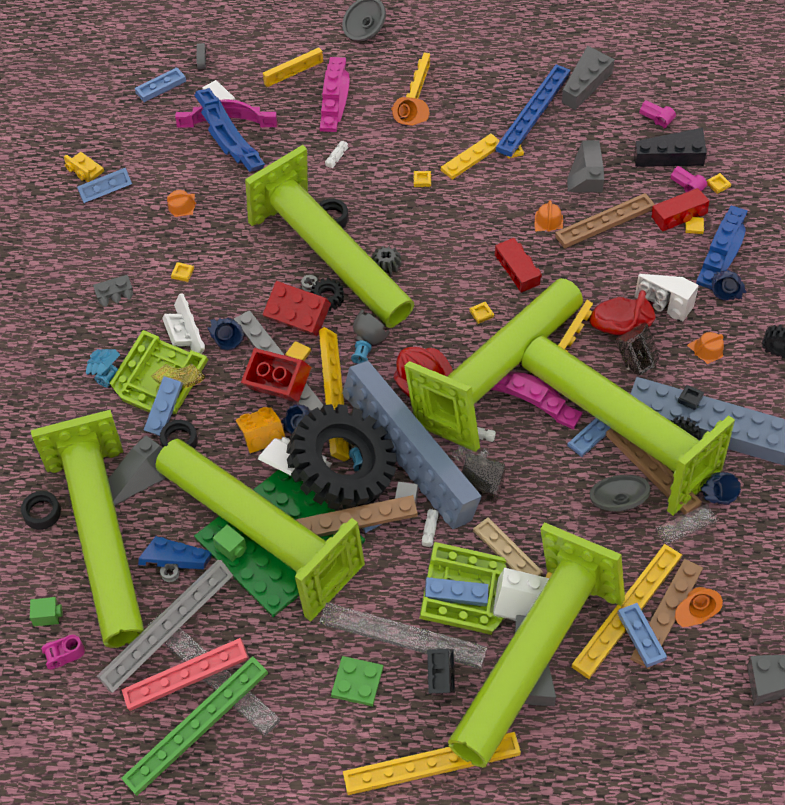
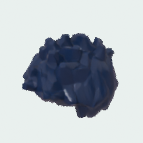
M729 270L717 271L716 274L714 273L713 278H711L713 294L721 300L742 299V294L747 293L744 283L735 272Z
M219 318L218 321L215 319L210 320L211 327L207 329L220 349L226 351L234 350L241 344L245 334L237 321L231 318Z
M294 404L289 407L286 417L282 420L284 424L283 430L292 434L299 422L311 410L305 405Z
M716 472L700 487V490L704 492L705 500H709L711 503H718L719 505H729L739 496L741 483L734 474Z

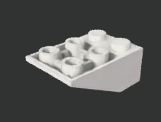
M639 274L635 298H638L639 292L644 290L646 292V299L654 303L653 307L655 310L662 311L669 302L667 314L673 319L684 321L694 307L699 285L683 277Z

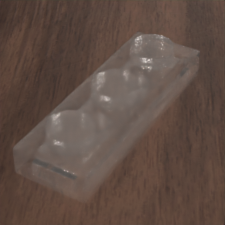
M706 504L655 528V532L663 544L669 546L717 523L718 519Z

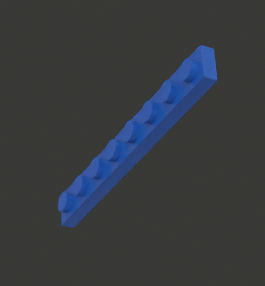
M559 65L553 67L496 146V152L512 157L569 77L570 69Z

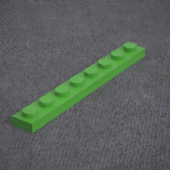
M252 656L121 779L138 796L268 674V671Z

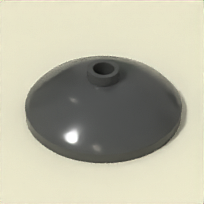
M357 0L348 8L343 18L342 27L345 35L353 41H365L376 35L386 19L384 4L380 0Z
M628 474L615 475L597 482L590 490V500L596 507L602 510L624 512L634 509L646 501L651 492L650 485L647 480L640 476Z

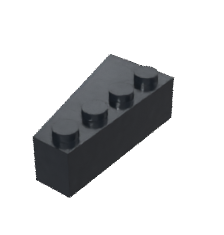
M703 128L636 141L634 149L635 167L704 166L707 150Z

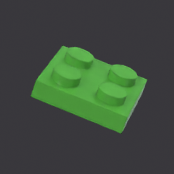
M342 656L331 697L373 706L384 668L383 665Z

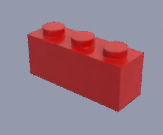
M699 188L653 205L651 217L663 232L690 221L692 217H701L708 214L710 201Z
M511 238L495 245V257L521 293L540 285L541 271L534 266L531 257L526 255L521 243H518L515 238Z

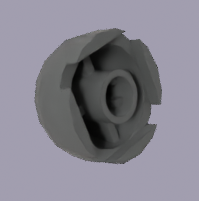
M361 310L354 319L353 331L357 335L355 338L357 341L363 340L370 345H377L382 343L390 334L389 330L386 332L383 330L384 325L368 313L365 316L364 310Z

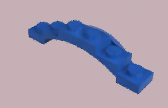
M210 88L196 91L194 96L203 107L201 113L210 125L208 131L226 155L231 154L238 164L243 163L249 172L262 169L265 163L260 158L259 153L238 132L227 115L220 99L214 95Z
M730 206L710 245L696 284L712 289L711 278H713L714 273L716 274L717 271L720 272L729 268L745 236L746 228L743 222L748 210Z

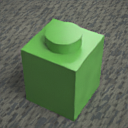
M228 524L213 537L215 548L232 562L236 558L241 557L247 549L245 538Z
M56 597L30 599V620L34 627L59 624V617L63 616L62 605L58 604Z

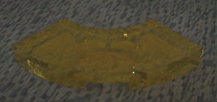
M165 364L151 375L152 379L161 384L164 376L183 383V388L196 385L205 379V376L193 364L179 369Z

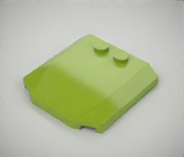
M143 330L114 375L110 385L123 402L150 413L163 377L180 381L183 385L172 414H176L208 362V358L193 350L188 352L161 341L159 336Z
M434 542L427 577L488 584L487 606L479 607L477 605L429 599L425 597L424 589L419 619L491 635L504 619L494 616L493 611L498 577L503 569L507 568L505 558Z

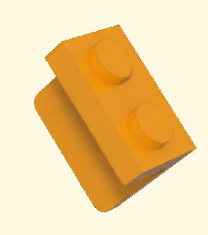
M271 407L260 408L257 412L246 413L236 419V423L244 435L249 453L266 448L274 438L282 439V437H285L281 420Z

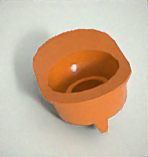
M401 97L391 107L394 119L401 124L413 126L427 121L429 117V107L420 99Z
M175 190L167 196L169 212L174 217L193 215L196 205L195 194H188L184 190Z
M549 200L547 204L542 205L536 212L535 232L545 230L550 232L556 229H563V215L560 208L552 204V201Z
M706 332L699 339L687 345L695 352V356H698L707 364L723 357L724 341L722 334Z
M704 587L694 588L676 608L675 619L681 627L702 624L717 614L722 608L723 600L721 595L712 589Z

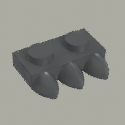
M128 275L93 285L99 303L105 307L109 303V298L119 303L121 294L129 300L133 296V288Z

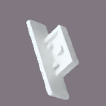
M179 294L174 304L177 314H164L163 316L166 330L173 346H190L191 350L202 354L205 350V344L201 340L199 329L195 325L193 314L190 312L184 294Z

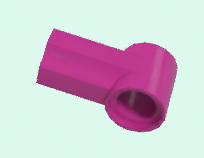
M647 100L644 101L639 112L654 120L656 125L659 124L664 129L676 117V113L671 107L661 108Z
M679 166L674 169L670 179L684 187L685 192L696 188L702 191L707 187V181L703 176H694Z

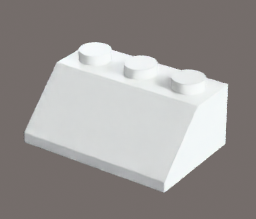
M282 437V439L274 438L259 455L258 460L289 475L295 469L288 468L287 458L290 454L286 453L290 440L286 437ZM322 455L324 462L330 468L332 463L326 461L327 457Z
M504 568L498 577L493 615L516 621V615L526 616L549 578Z

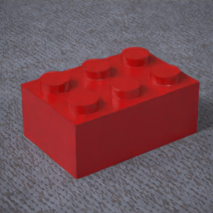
M276 281L262 315L271 321L317 337L331 303L324 297Z
M254 348L241 383L251 390L299 403L312 367L301 359Z

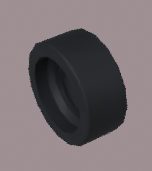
M326 199L319 203L325 211L336 210L341 212L342 215L334 220L342 228L348 223V208L344 202L338 199Z
M182 419L168 422L160 432L162 448L168 445V436L171 433L183 430L187 431L190 435V439L186 443L195 449L198 444V437L193 424Z
M36 491L24 499L21 505V514L29 527L43 530L52 527L59 520L61 507L56 496L51 492ZM39 502H49L52 504L53 509L46 517L35 519L30 516V509Z

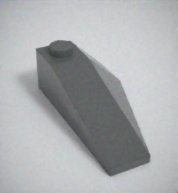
M582 140L567 177L568 192H603L604 167L599 140Z
M148 436L142 438L130 450L108 479L114 506L166 478L157 471L155 464L162 447Z

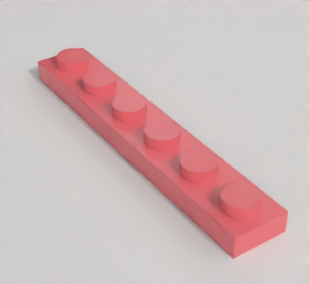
M236 639L121 689L127 709L132 711L249 660L242 639Z

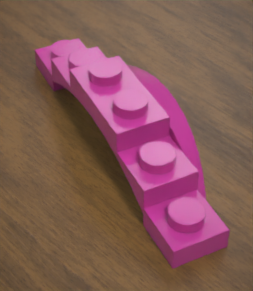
M330 57L322 93L320 131L337 132L338 122L341 121L350 83L349 73L345 70L346 58Z
M220 100L229 118L250 120L259 123L260 127H277L276 112H261L260 107H252L237 100ZM193 107V112H176L177 128L194 127V124L207 121L201 113L203 107Z
M509 372L491 389L519 397L545 411L556 422L573 430L582 417L583 412L567 406L566 400H563L554 388L530 374Z

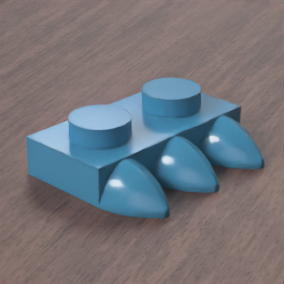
M116 349L95 350L87 361L86 374L88 375L92 372V375L96 373L100 375L120 354Z

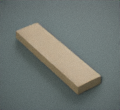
M486 518L473 528V532L497 556L505 558V564L510 569L537 576L543 574V571L489 518Z

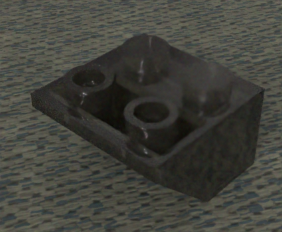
M646 322L615 339L629 373L641 375L656 366L660 355Z
M467 453L462 473L482 496V500L496 504L504 486L505 465L499 461H491L479 455Z

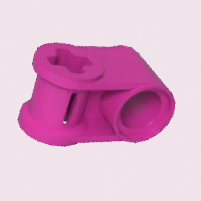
M73 634L46 643L41 648L42 653L46 655V666L50 670L77 660L85 653V647L80 638ZM77 645L75 649L70 650L71 647Z

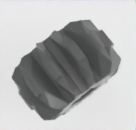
M390 245L387 248L381 246V249H375L371 256L390 275L392 271L397 272L398 268L401 267V254L397 252L396 248L391 249Z

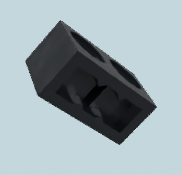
M427 649L428 692L455 693L454 649Z

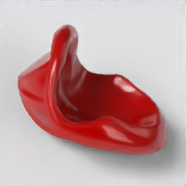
M641 290L636 300L616 297L600 303L592 311L589 321L592 327L602 332L615 335H634L648 329L653 324L656 316L653 307L645 297L646 292Z
M407 347L401 350L397 357V370L393 378L403 393L410 398L404 366L409 361L446 377L453 369L447 358L437 349Z

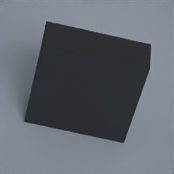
M686 385L678 398V403L696 410L704 396V392Z

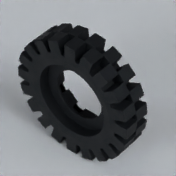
M332 404L323 405L321 410L318 407L311 410L299 422L287 445L286 453L290 454L287 458L288 468H295L291 473L295 483L303 480L304 483L300 489L306 495L314 491L316 493L313 498L315 502L322 505L324 500L327 499L328 508L338 510L341 504L344 510L375 502L390 484L396 468L393 467L397 462L396 453H391L394 449L392 440H383L387 435L386 430L382 426L374 429L373 425L377 420L370 415L365 420H362L363 411L355 407L350 414L348 413V405L338 404L335 410ZM332 438H344L343 440L351 445H356L360 450L359 452L363 460L360 470L352 475H341L332 471L322 457L324 443Z

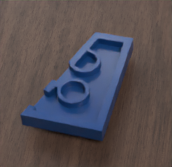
M155 536L139 557L138 565L146 566V562L157 563V566L165 567V564H177L179 568L204 569L212 555L208 550Z

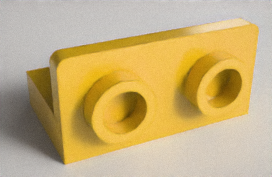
M79 152L73 158L68 155L64 156L66 169L69 172H75L80 180L90 182L104 172L102 166L82 152Z

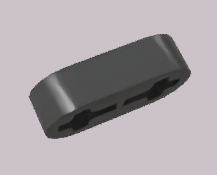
M197 43L196 60L198 70L206 69L205 43Z

